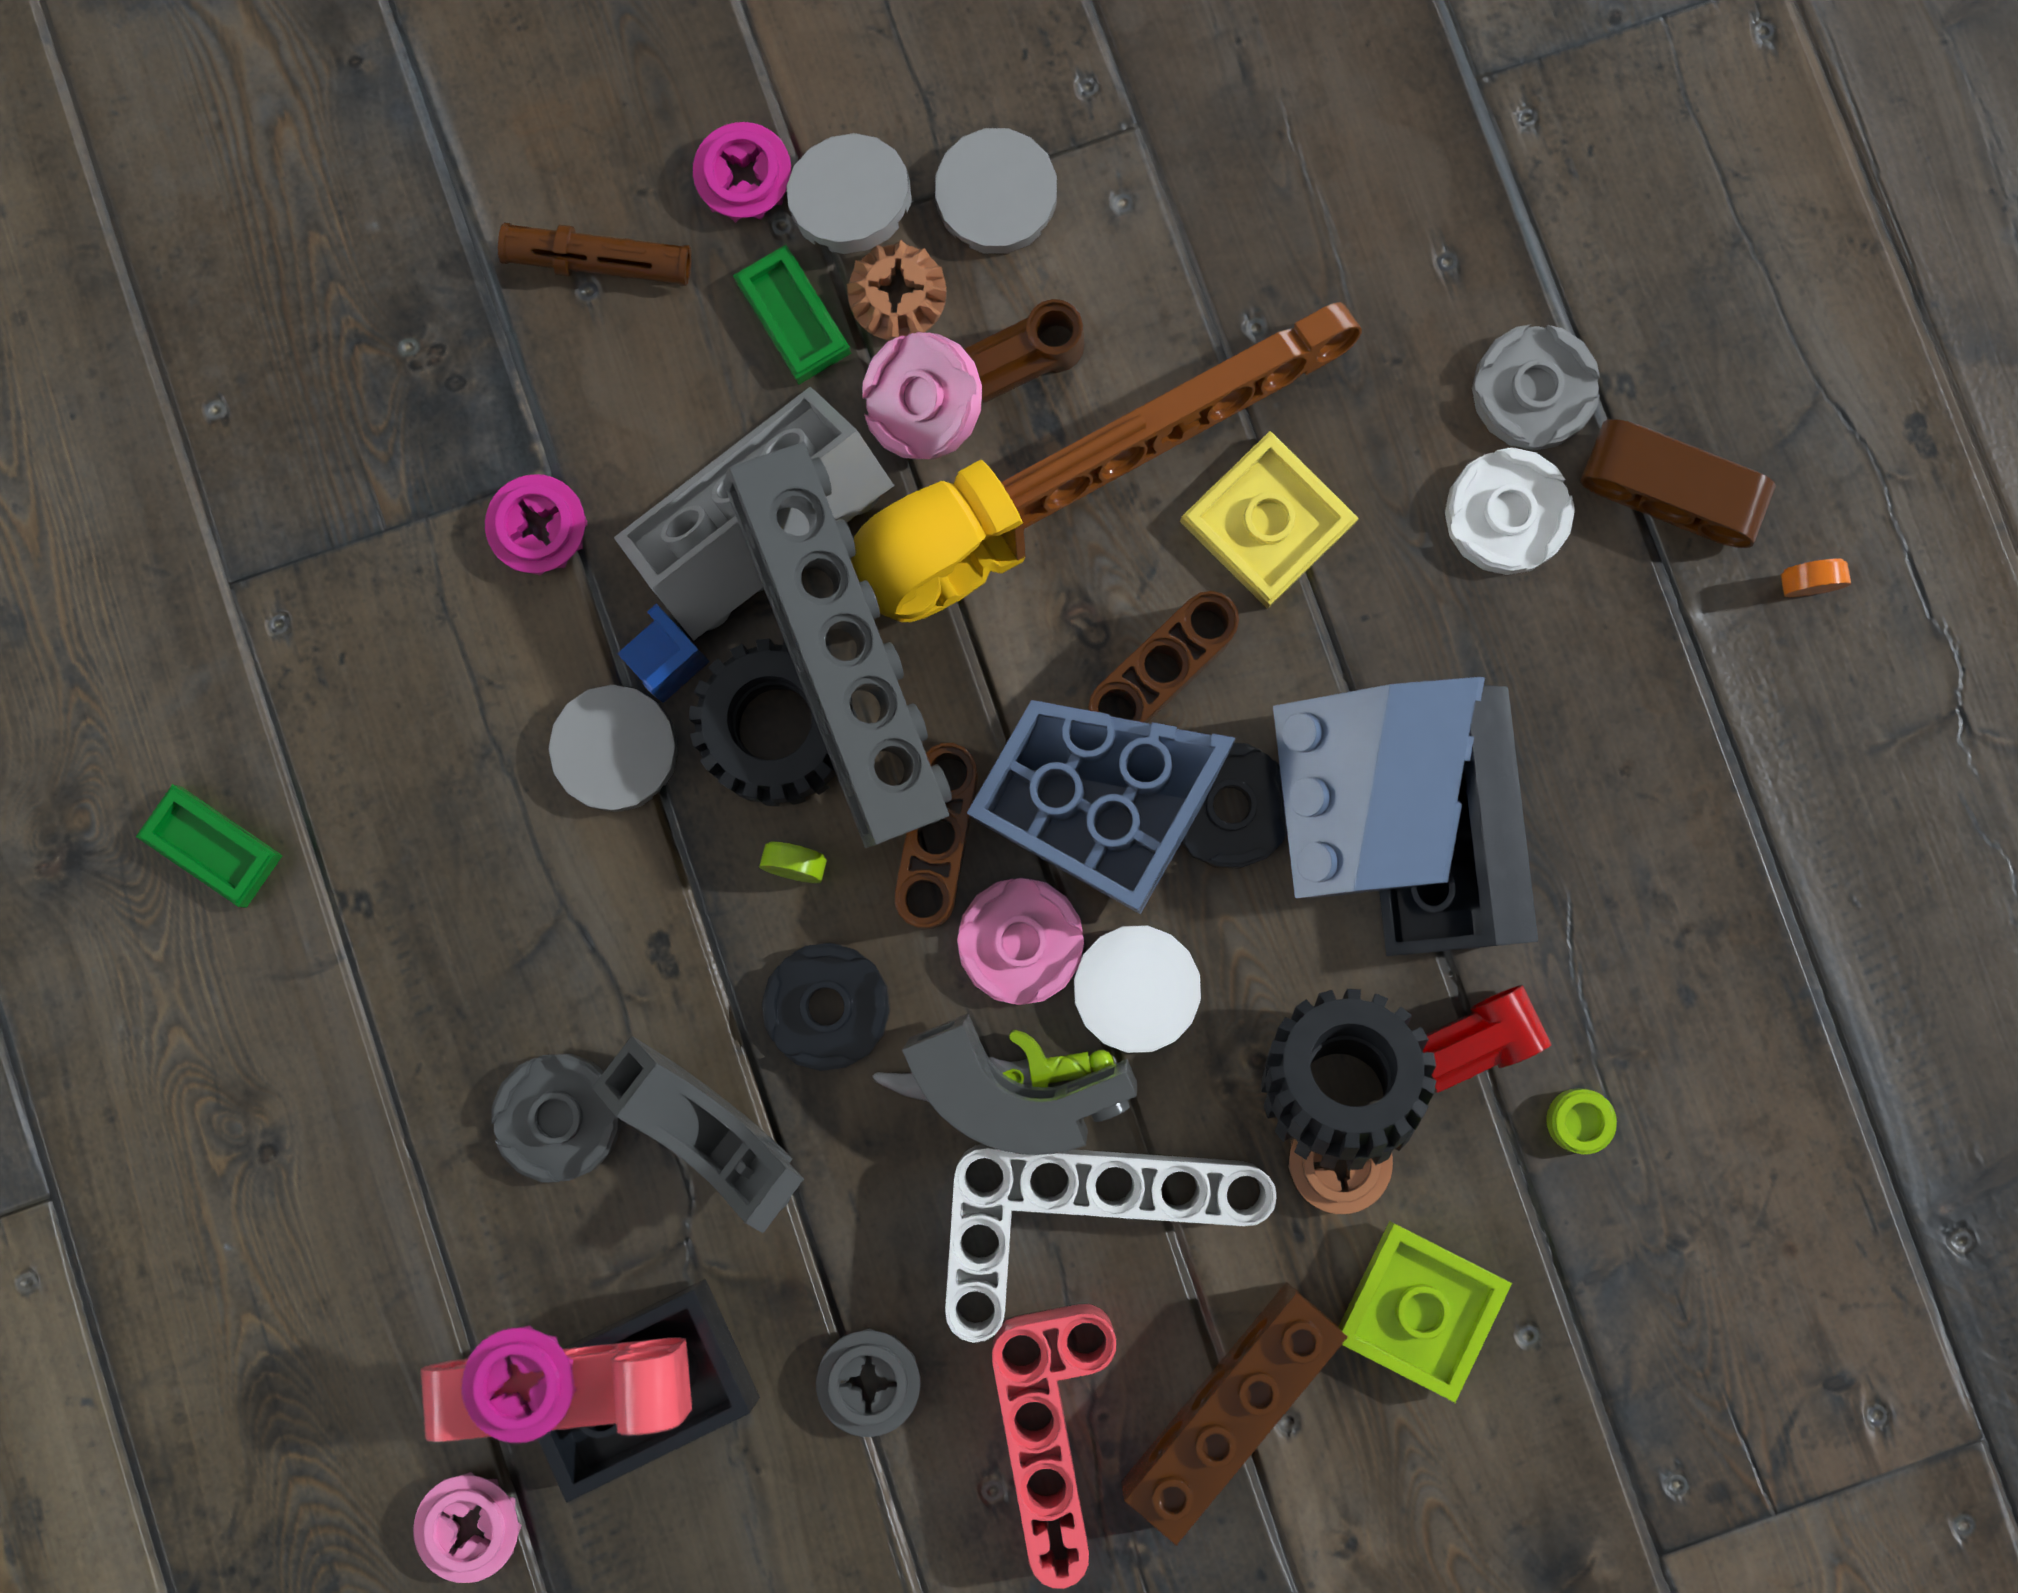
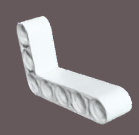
M984 1144L975 1145L968 1149L960 1158L954 1176L945 1307L947 1323L952 1332L960 1339L973 1343L986 1341L994 1336L1002 1326L1005 1315L1012 1210L1252 1226L1263 1222L1273 1212L1277 1199L1275 1186L1270 1177L1254 1164L1237 1160L1074 1149L1055 1154L1027 1155L1001 1151ZM987 1158L999 1164L1003 1171V1181L998 1188L991 1192L983 1193L976 1191L970 1186L966 1177V1169L973 1161ZM1051 1162L1065 1169L1068 1181L1061 1193L1056 1196L1046 1197L1033 1189L1030 1179L1036 1167L1043 1163ZM1111 1167L1125 1169L1130 1173L1132 1179L1129 1193L1118 1201L1105 1200L1096 1191L1095 1185L1098 1176L1102 1171ZM1180 1171L1190 1173L1194 1177L1196 1190L1191 1200L1177 1206L1164 1201L1161 1188L1167 1176ZM1241 1176L1256 1178L1260 1188L1259 1198L1256 1203L1248 1209L1238 1210L1232 1208L1227 1200V1191L1233 1180ZM981 1224L989 1226L995 1231L999 1239V1245L994 1253L987 1257L979 1258L972 1256L965 1250L962 1244V1235L971 1226ZM974 1291L986 1294L994 1304V1312L983 1322L973 1323L967 1321L961 1316L957 1306V1302L963 1295Z

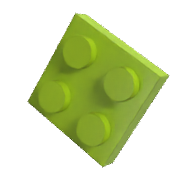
M1389 1221L1339 1325V1328L1348 1336L1342 1345L1456 1403L1512 1283Z

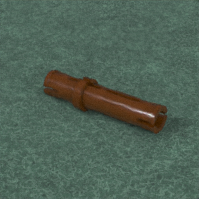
M506 222L501 225L498 237L499 261L503 264L516 263L554 268L555 274L561 276H571L573 271L623 278L677 283L680 286H687L689 283L692 261L690 245L678 246L627 238L621 239L575 233L574 227L568 225H558L556 230L517 226Z

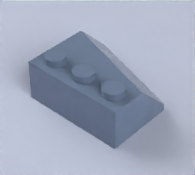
M1473 677L1388 684L1273 706L1295 898L1331 897L1448 882L1462 804L1457 799L1464 761H1470L1474 737L1469 736L1475 700L1481 701L1485 678Z
M1031 700L967 814L981 825L1141 915L1201 809L1236 738L1213 733L1212 735L1177 729V727L1153 722L1149 724L1111 717L1105 713Z

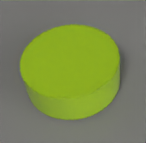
M769 842L764 845L759 868L768 873L792 880L821 883L827 860L823 854L809 848L783 842Z
M1575 1088L1562 1092L1552 1101L1547 1112V1127L1551 1137L1560 1147L1577 1154L1586 1155L1601 1151L1612 1141L1616 1132L1617 1118L1613 1106L1603 1095L1592 1090Z

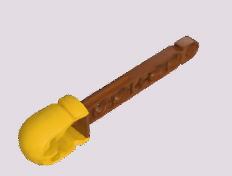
M1332 303L1297 321L1294 324V328L1275 333L1002 482L999 481L991 468L983 460H979L958 471L954 484L939 481L905 496L875 514L862 525L854 536L856 555L851 558V563L858 581L867 580L876 596L880 613L899 622H913L924 619L949 607L983 585L990 571L1002 574L1024 561L1026 557L1025 528L1291 384L1303 373L1307 375L1335 360L1348 351L1359 339L1362 333L1360 325L1343 303Z

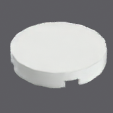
M1513 447L1496 450L1494 453L1485 454L1469 463L1450 488L1445 509L1449 536L1462 556L1482 570L1504 575L1531 571L1557 554L1570 535L1575 512L1572 495L1569 497L1568 489L1563 483L1565 478L1557 466L1538 453Z
M1123 926L1100 936L1082 955L1074 976L1075 1005L1085 1027L1103 1044L1127 1053L1153 1052L1175 1042L1192 1024L1201 1001L1200 974L1190 952L1171 934L1150 926Z

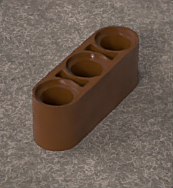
M1610 419L1603 422L1580 481L1583 487L1601 497L1714 542L1736 548H1749L1754 545L1776 488L1773 480L1757 471L1641 425L1618 419Z
M1215 591L1200 592L1190 598L1097 686L1090 697L1088 710L1099 712L1098 706L1106 698L1113 696L1122 697L1133 708L1134 716L1132 720L1148 723L1226 649L1235 635L1239 623L1238 610L1232 600L1224 594ZM1200 611L1213 612L1223 622L1224 632L1218 638H1202L1193 630L1191 617ZM1162 653L1169 655L1178 665V677L1167 683L1154 681L1145 670L1144 663L1146 659L1153 654Z
M941 743L926 752L930 766L936 765L945 759H955L960 761L967 769L965 782L958 789L951 791L952 799L950 802L945 803L950 816L938 820L947 822L954 828V843L948 851L942 854H930L925 852L920 845L919 836L923 827L907 832L895 890V906L897 911L908 924L919 929H934L943 925L952 914L958 891L971 817L967 812L975 799L978 772L972 755L964 747L954 743ZM930 882L941 889L943 904L934 916L929 918L916 917L910 912L908 907L909 893L916 885Z

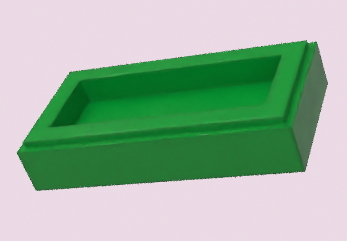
M786 244L733 275L737 286L798 385L851 354L848 343Z
M174 784L171 785L136 835V838L236 906L243 908L248 907L283 856L183 787Z

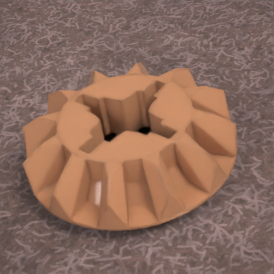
M899 240L894 245L883 247L877 245L862 260H856L850 281L847 283L849 305L855 319L866 331L885 340H892L915 332L925 333L937 322L946 302V283L942 268L930 257L925 248L917 249L908 246L902 240ZM896 269H901L905 286L915 288L913 293H904L901 297V303L897 304V313H892L893 309L888 293L878 290V288L890 285L892 276L896 275Z
M1294 1138L1291 1140L1288 1169L1298 1192L1310 1204L1322 1211L1333 1214H1351L1362 1211L1381 1197L1390 1182L1393 1170L1392 1154L1388 1160L1378 1165H1375L1370 1158L1367 1159L1363 1169L1348 1170L1347 1167V1177L1344 1178L1345 1188L1342 1189L1341 1181L1337 1179L1335 1171L1328 1168L1323 1169L1321 1166H1314L1313 1162H1320L1322 1155L1311 1151L1307 1160L1294 1152L1298 1141Z

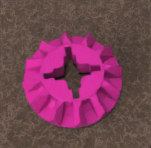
M750 122L730 123L713 131L699 146L693 162V179L701 198L712 212L717 211L726 215L734 222H737L740 218L749 217L761 220L766 211L775 205H782L792 173L789 153L780 138L769 129ZM725 160L729 161L732 165L736 163L743 168L750 162L754 163L757 160L753 171L760 186L758 187L755 183L751 185L747 181L742 180L737 186L733 185L730 188L734 178Z
M532 474L518 477L508 482L494 495L486 512L485 533L489 546L503 563L515 571L541 576L544 572L556 568H565L567 561L574 553L583 549L582 539L588 522L580 499L569 486L550 476ZM525 505L542 518L550 514L553 515V519L546 525V529L550 534L547 537L551 542L548 545L542 540L540 541L533 534L525 538L522 537V533L529 527L528 521L525 518L528 515L522 508Z
M531 1326L496 1332L477 1346L469 1357L463 1372L462 1396L469 1416L483 1432L501 1441L520 1443L544 1436L566 1416L571 1400L577 1390L574 1385L572 1371L573 1359L565 1354L558 1345L555 1336L545 1335L533 1330ZM512 1363L513 1365L517 1364L522 1373L534 1371L536 1374L543 1371L545 1375L529 1390L531 1399L529 1403L528 1401L524 1402L519 1392L509 1395L505 1392L498 1396L494 1393V1391L503 1386L504 1382L512 1377V1369L510 1367Z

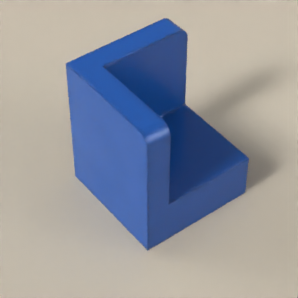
M656 603L647 611L654 621L617 654L641 679L642 684L647 690L664 703L710 661Z

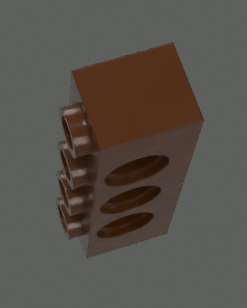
M1286 1282L1121 1481L1125 1502L1174 1545H1177L1348 1336L1330 1318Z

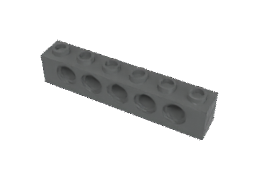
M801 442L729 466L723 480L724 487L865 848L950 816L945 804L952 799L949 784L940 766L937 764L930 766L921 743L928 738L923 717L914 703L907 705L898 684V680L904 677L900 658L891 642L883 644L874 622V619L880 616L878 602L868 581H858L850 560L851 557L856 555L853 537L843 519L836 521L826 498V496L832 494L831 483L822 460L819 457L811 459L805 442ZM783 508L798 509L808 519L809 532L801 536L786 533L778 524L777 512ZM807 569H819L825 572L833 584L832 596L816 598L808 594L803 588L801 573ZM843 630L853 637L857 646V653L853 660L842 661L829 653L825 643L828 631ZM854 691H867L877 698L880 705V716L876 723H864L853 715L850 708V697ZM881 751H888L897 755L903 763V779L897 786L883 783L875 773L874 761L877 754Z

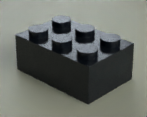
M706 1279L562 1348L664 1338L686 1339L692 1404V1411L680 1425L659 1432L634 1435L617 1433L616 1423L551 1430L538 1438L566 1503L750 1414L760 1399Z

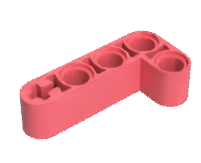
M1077 1304L1013 1317L1002 1324L993 1339L992 1363L1029 1563L1034 1576L1042 1584L1056 1589H1065L1075 1585L1085 1575L1089 1565L1086 1528L1058 1381L1099 1372L1112 1361L1116 1352V1336L1109 1316L1102 1309L1091 1304ZM1082 1323L1094 1324L1104 1333L1101 1346L1089 1354L1074 1351L1067 1341L1070 1331ZM1028 1336L1036 1341L1041 1351L1033 1363L1026 1366H1017L1005 1357L1003 1352L1005 1344L1013 1337ZM1039 1402L1046 1405L1053 1416L1045 1428L1038 1431H1029L1017 1422L1015 1417L1017 1411L1024 1404ZM1041 1469H1052L1057 1471L1064 1478L1065 1482L1056 1494L1041 1496L1029 1487L1028 1481L1030 1477ZM1060 1518L1063 1544L1067 1548V1558L1063 1560H1055L1054 1554L1050 1550L1048 1521Z
M664 1338L563 1349L565 1354L573 1359L572 1371L574 1385L577 1390L571 1400L566 1416L552 1430L617 1423V1433L627 1435L646 1434L677 1427L692 1411L686 1339ZM468 1359L441 1362L421 1368L426 1440L440 1442L491 1437L473 1422L463 1401L462 1377ZM512 1363L510 1365L512 1377L504 1382L503 1386L494 1391V1393L498 1396L505 1392L508 1395L519 1392L524 1402L528 1401L529 1403L531 1401L529 1390L545 1375L543 1371L536 1374L534 1371L522 1373L517 1364L513 1365Z

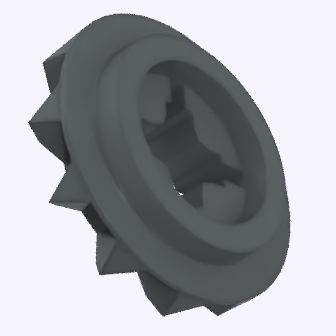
M871 1328L843 1335L835 1342L822 1358L816 1377L817 1397L825 1415L841 1430L860 1437L884 1435L903 1424L916 1406L921 1385L914 1354L899 1341L896 1335L875 1331ZM867 1356H872L871 1364L875 1365L876 1376L897 1381V1383H888V1386L877 1388L875 1398L871 1402V1409H866V1398H863L861 1387L852 1386L851 1383H841V1380H850V1377L860 1376L863 1365L867 1361Z

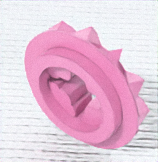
M472 1472L444 1479L427 1493L415 1515L413 1527L414 1542L422 1561L439 1577L456 1583H472L490 1577L501 1569L514 1553L517 1537L522 1526L517 1519L515 1510L516 1499L509 1497L499 1487L497 1479H485L474 1476ZM479 1505L482 1509L479 1512L481 1517L478 1520L477 1527L484 1532V1538L473 1535L467 1542H464L458 1549H455L454 1546L459 1539L457 1535L460 1531V1525L453 1520V1514L463 1518Z

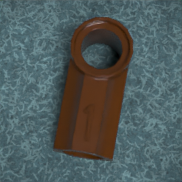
M1058 299L1043 301L1033 308L1028 318L964 349L975 362L982 384L983 404L1049 371H1066L1078 363L1084 350V332L1080 313L1073 305ZM1055 325L1063 326L1073 334L1067 343L1059 347H1049L1039 340L1044 330Z

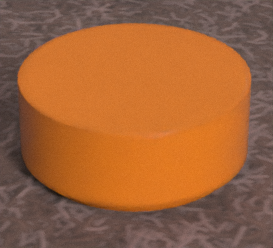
M1843 559L1807 562L1786 568L1781 573L1784 597L1822 594L1851 585L1848 562Z

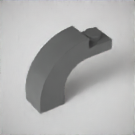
M969 1013L910 1037L902 1049L920 1090L934 1109L954 1128L966 1136L1001 1151L1016 1154L1045 1155L1066 1152L1086 1146L1088 1129L1083 1118L1092 1115L1094 1122H1100L1115 1117L1130 1107L1129 1099L1137 1096V1080L1128 1059L1060 1086L1040 1088L1018 1083L999 1071L988 1058Z
M633 1036L630 1037L592 1087L617 1118L650 1136L683 1159L718 1191L744 1223L762 1233L765 1232L777 1214L786 1207L792 1194L804 1180L790 1164L792 1158L754 1122L689 1072Z

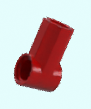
M1523 985L1509 988L1480 1001L1470 1008L1472 1013L1426 1034L1429 1040L1423 1049V1053H1434L1436 1068L1430 1077L1436 1080L1434 1092L1439 1093L1467 1079H1471L1475 1075L1498 1065V1068H1503L1516 1064L1544 1051L1552 1045Z

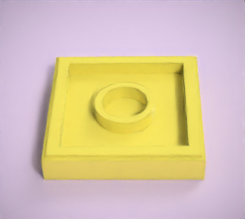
M1269 431L1181 516L1180 522L1268 609L1359 518Z

